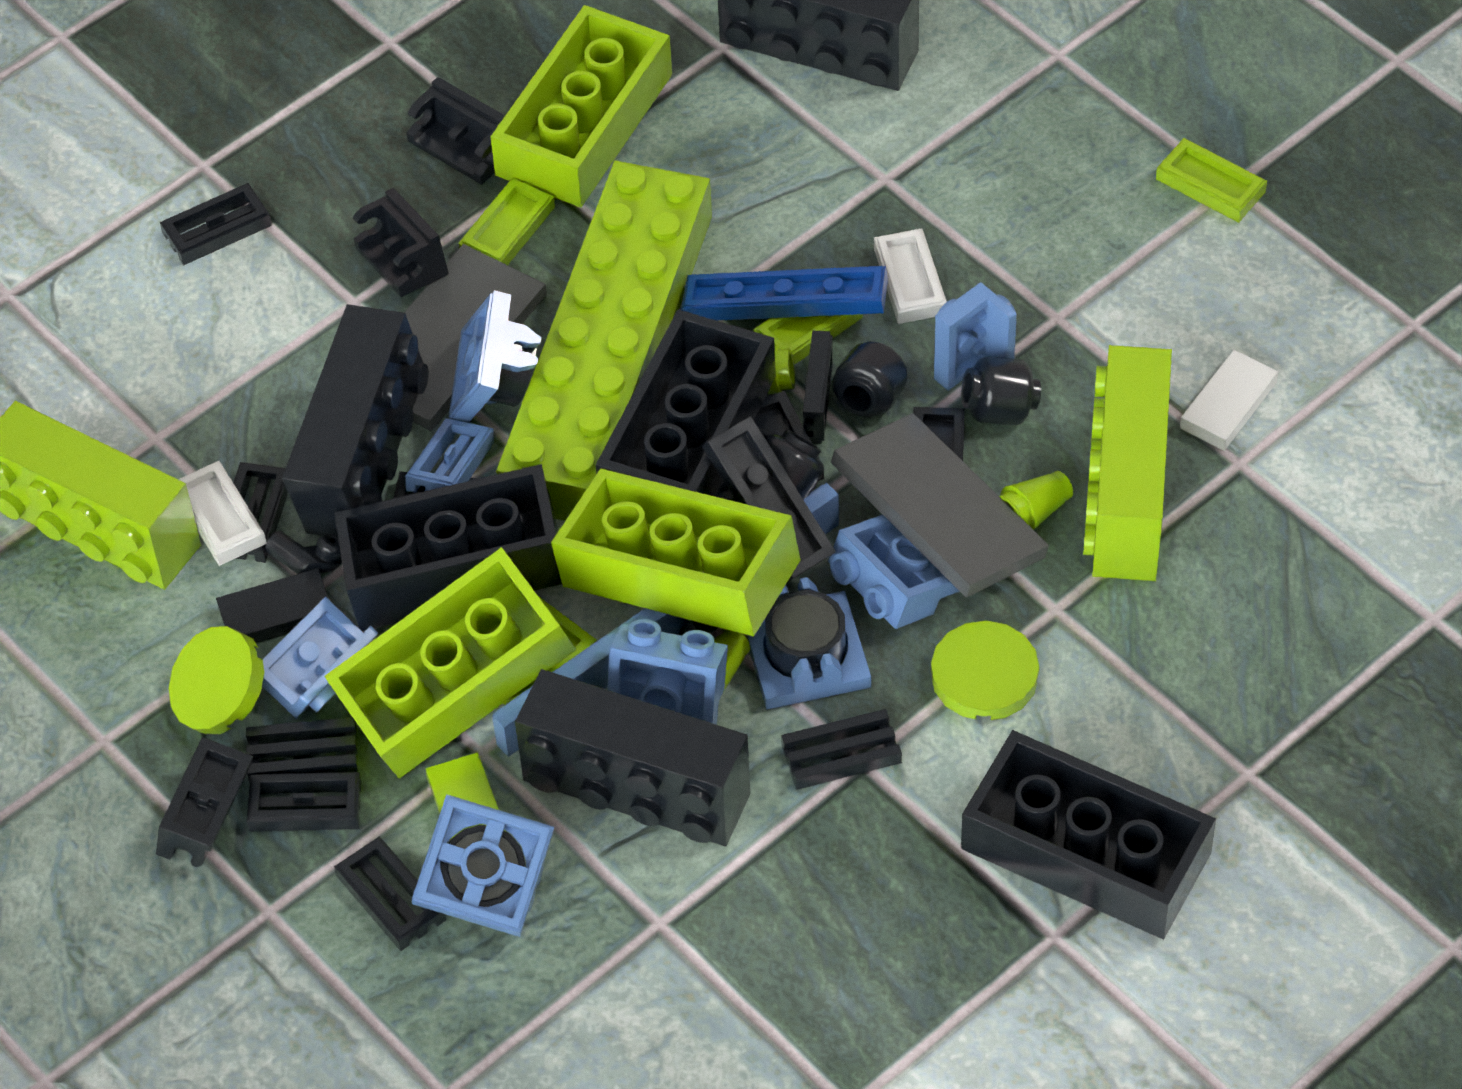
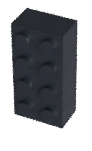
M718 0L720 43L772 56L782 61H790L816 68L826 73L860 80L870 85L899 91L919 51V0Z
M349 304L345 307L282 477L307 534L319 536L334 534L338 536L334 512L381 502L387 480L391 481L396 474L399 445L402 437H407L411 432L413 406L417 395L424 393L429 377L428 366L423 363L418 349V338L416 335H413L407 316L403 312Z
M678 309L595 465L596 474L601 468L715 497L723 479L702 446L707 441L751 416L753 420L755 419L776 377L774 338Z
M542 464L334 512L346 591L361 631L367 630L370 626L378 628L398 623L501 547L534 591L562 584L551 545L552 540L558 533Z
M540 670L515 720L523 781L529 782L534 788L542 792L554 793L557 791L578 798L584 804L594 809L603 810L609 808L630 815L637 822L647 826L661 825L682 832L687 838L699 843H708L710 841L726 847L751 794L748 734L550 671Z
M1012 730L962 813L961 849L1164 940L1212 853L1216 818Z

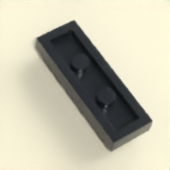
M751 416L707 441L702 446L736 502L792 516L801 560L788 582L836 552Z

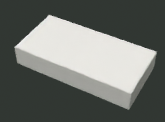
M923 229L874 237V251L879 266H886L888 276L887 291L897 323L901 324L935 317L947 301Z
M1233 350L1182 415L1180 429L1225 451L1277 383L1278 371Z
M220 461L178 479L187 485L198 532L219 566L266 544L263 530Z

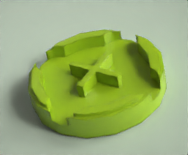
M987 620L965 623L949 631L936 645L931 661L934 692L947 708L962 717L976 719V715L983 717L991 716V720L1003 719L1022 710L1035 694L1040 668L1036 649L1024 634L1007 624Z
M228 626L210 627L196 634L182 648L172 667L168 688L171 708L181 723L204 734H222L231 729L227 726L231 725L236 719L243 721L252 711L261 693L265 672L263 659L257 657L255 647L258 648L252 638Z

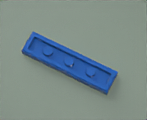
M886 266L692 274L687 275L681 310L716 321L884 313L888 284Z

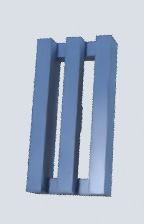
M445 418L406 474V491L416 493L420 486H425V491L469 481L494 444L493 428ZM456 433L461 434L455 444H451L446 450ZM444 453V460L442 461L440 466L437 468L435 473H430V471L433 469L439 458Z

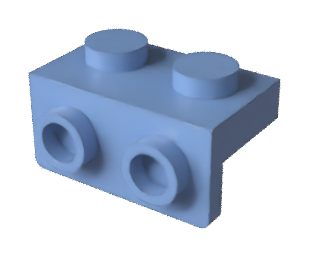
M980 282L958 299L947 301L935 315L934 379L946 390H950L961 382L967 368H973L980 358L988 356L1015 358L1017 314L1007 298L999 294L996 295Z
M325 597L263 658L265 672L262 687L296 719L309 706L317 713L336 694L324 676L372 642L378 632L370 626L363 633Z

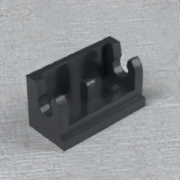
M437 77L431 82L432 86L412 104L408 111V115L414 119L419 118L421 115L422 117L406 132L407 140L482 185L495 173L490 136L505 115Z
M394 188L385 191L386 196L363 206L354 214L353 219L357 224L366 223L371 218H377V223L372 229L364 230L353 239L358 252L400 297H403L448 275L449 272L439 235Z
M201 738L159 825L156 855L170 860L177 848H180L193 856L191 859L192 866L200 867L203 865L208 851H211L253 762V756L210 739Z

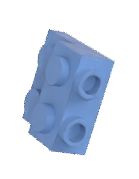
M883 514L839 530L833 546L836 552L828 559L831 573L835 580L842 585L850 583L864 597V604L868 613L876 619L885 618L895 629L933 615L941 598L959 592Z
M641 619L633 621L629 625L622 624L610 646L607 690L717 725L718 704L725 686L728 645L715 643L711 634L701 630L688 631L682 636L661 632L659 624L651 620Z

